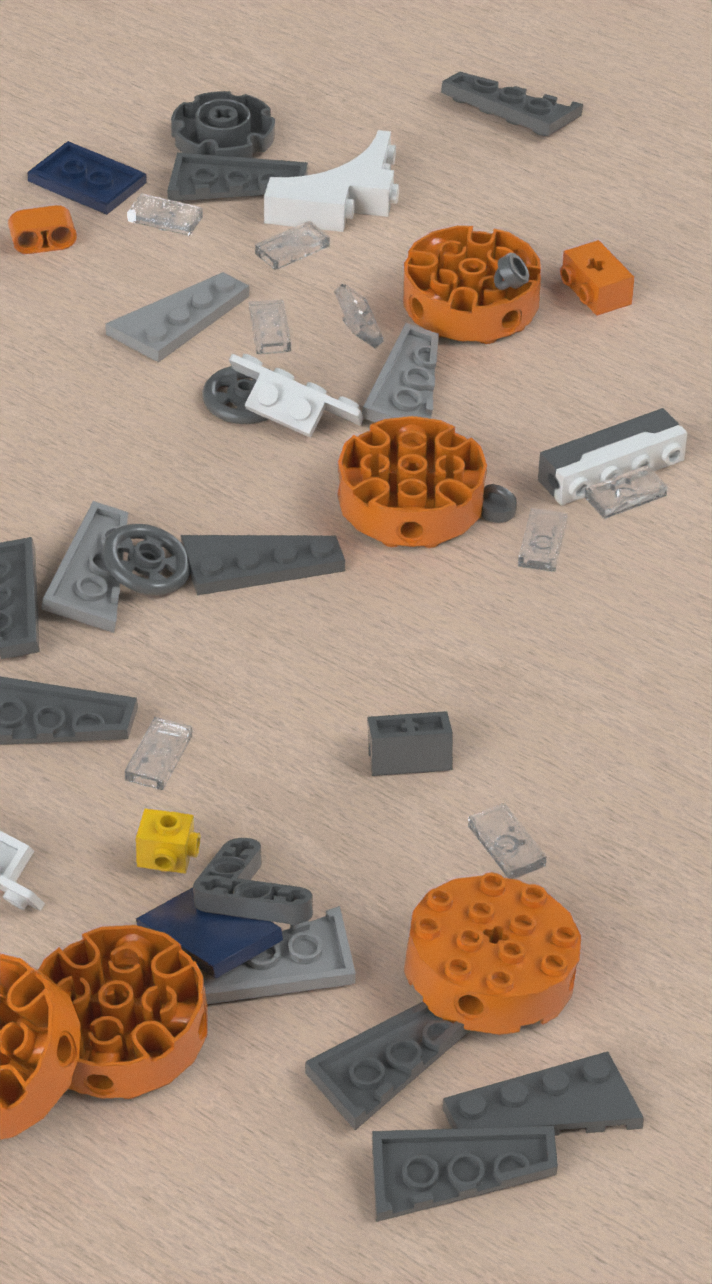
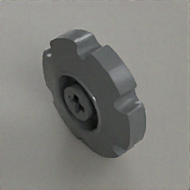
M230 91L208 92L194 96L193 102H183L174 110L171 117V135L175 137V146L182 153L253 158V153L265 152L272 145L275 139V118L271 117V108L266 103L251 95L243 94L237 96L232 95Z

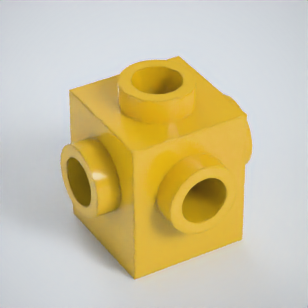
M144 808L135 838L137 867L186 874L190 858H197L200 848L201 835L194 832V815Z

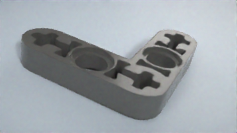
M242 837L227 841L193 884L194 905L200 911L285 924H299L312 918L313 895L311 891L302 887L251 880L262 865L261 844L255 839Z

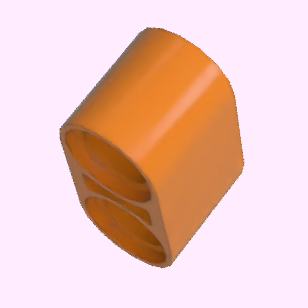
M61 205L19 210L13 213L8 220V227L14 247L22 254L67 249L77 239L70 211Z

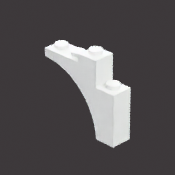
M378 130L374 140L363 153L337 168L299 177H270L264 195V223L344 232L347 219H352L354 213L388 217L391 204H397L399 197V184H394V170H391V165H394L396 156V145H391V131Z

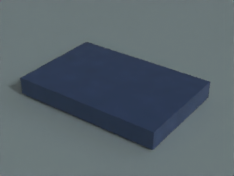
M69 141L27 172L28 182L106 215L147 183L146 173Z
M193 887L136 918L137 926L166 933L180 943L181 950L191 956L199 969L215 979L283 941L281 927L271 921L198 910L194 905Z

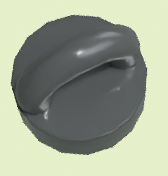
M510 252L498 260V269L494 276L496 288L500 290H505L509 287L518 289L529 281V271L518 255Z
M489 484L484 487L482 517L495 523L511 520L515 516L517 509V499L514 494L503 486Z

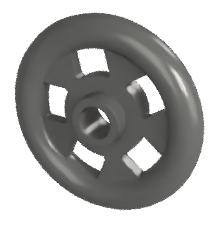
M232 366L215 372L206 381L202 392L203 401L207 409L216 417L236 424H254L268 420L261 415L247 410L245 407V403L257 380L237 372ZM220 386H227V393L218 392ZM231 402L235 406H237V408L234 409L226 406L225 404Z
M148 524L124 525L112 531L103 545V560L110 574L119 583L135 592L146 595L169 594L180 589L190 576L191 569L185 547L176 537L161 528ZM131 539H144L138 542L137 545H133ZM162 547L168 550L172 556L165 558V553ZM118 551L127 552L128 561L120 560ZM166 568L174 574L165 578L160 573ZM135 570L139 574L149 576V578L145 579L133 574L132 572Z

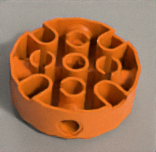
M459 225L432 231L414 242L408 251V258L404 262L403 306L414 323L426 330L438 333V338L445 337L457 341H479L483 344L494 343L498 338L523 331L538 311L541 287L540 258L527 242L507 231L494 228L493 233L473 231V226ZM510 252L515 253L525 263L529 271V281L518 289L509 287L505 290H500L496 288L494 283V276L498 269V260Z
M408 416L383 419L370 425V431L360 434L358 437L353 435L343 445L338 460L340 484L337 493L342 515L359 532L382 542L388 547H397L399 545L409 547L424 546L427 548L437 547L440 543L464 534L481 516L484 501V485L487 475V463L482 448L472 437L467 439L455 433V426L441 420Z
M494 872L485 873L481 876L457 878L428 891L413 910L404 973L409 985H413L415 990L423 996V1002L429 1006L428 1009L435 1016L453 1024L456 1021L462 1023L465 1030L498 1035L520 1032V1028L523 1025L534 1024L538 1021L543 1025L558 1017L571 999L576 967L580 961L581 934L571 913L539 885L526 884L520 880L504 878L502 875Z
M137 925L99 927L83 933V940L70 944L64 950L58 947L47 956L38 970L49 977L70 996L80 1022L79 1059L72 1075L70 1090L101 1099H132L170 1084L195 1062L208 1036V1006L203 975L196 962H193L191 956L181 950V944L168 934Z
M0 954V1140L15 1137L44 1119L61 1096L69 1089L72 1075L79 1059L81 1039L80 1022L70 996L49 977L23 959Z

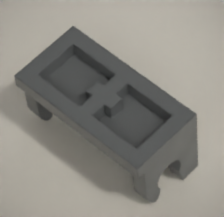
M447 711L367 717L368 755L371 756L372 776L453 770V732Z

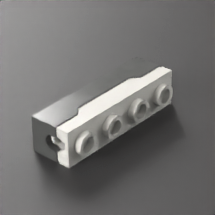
M664 408L655 410L540 452L538 481L555 497V500L561 506L684 461L687 431L682 426H679V423Z

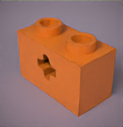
M599 240L563 251V265L560 268L563 283L569 286L577 294L581 302L587 305L596 316L632 305L634 276Z

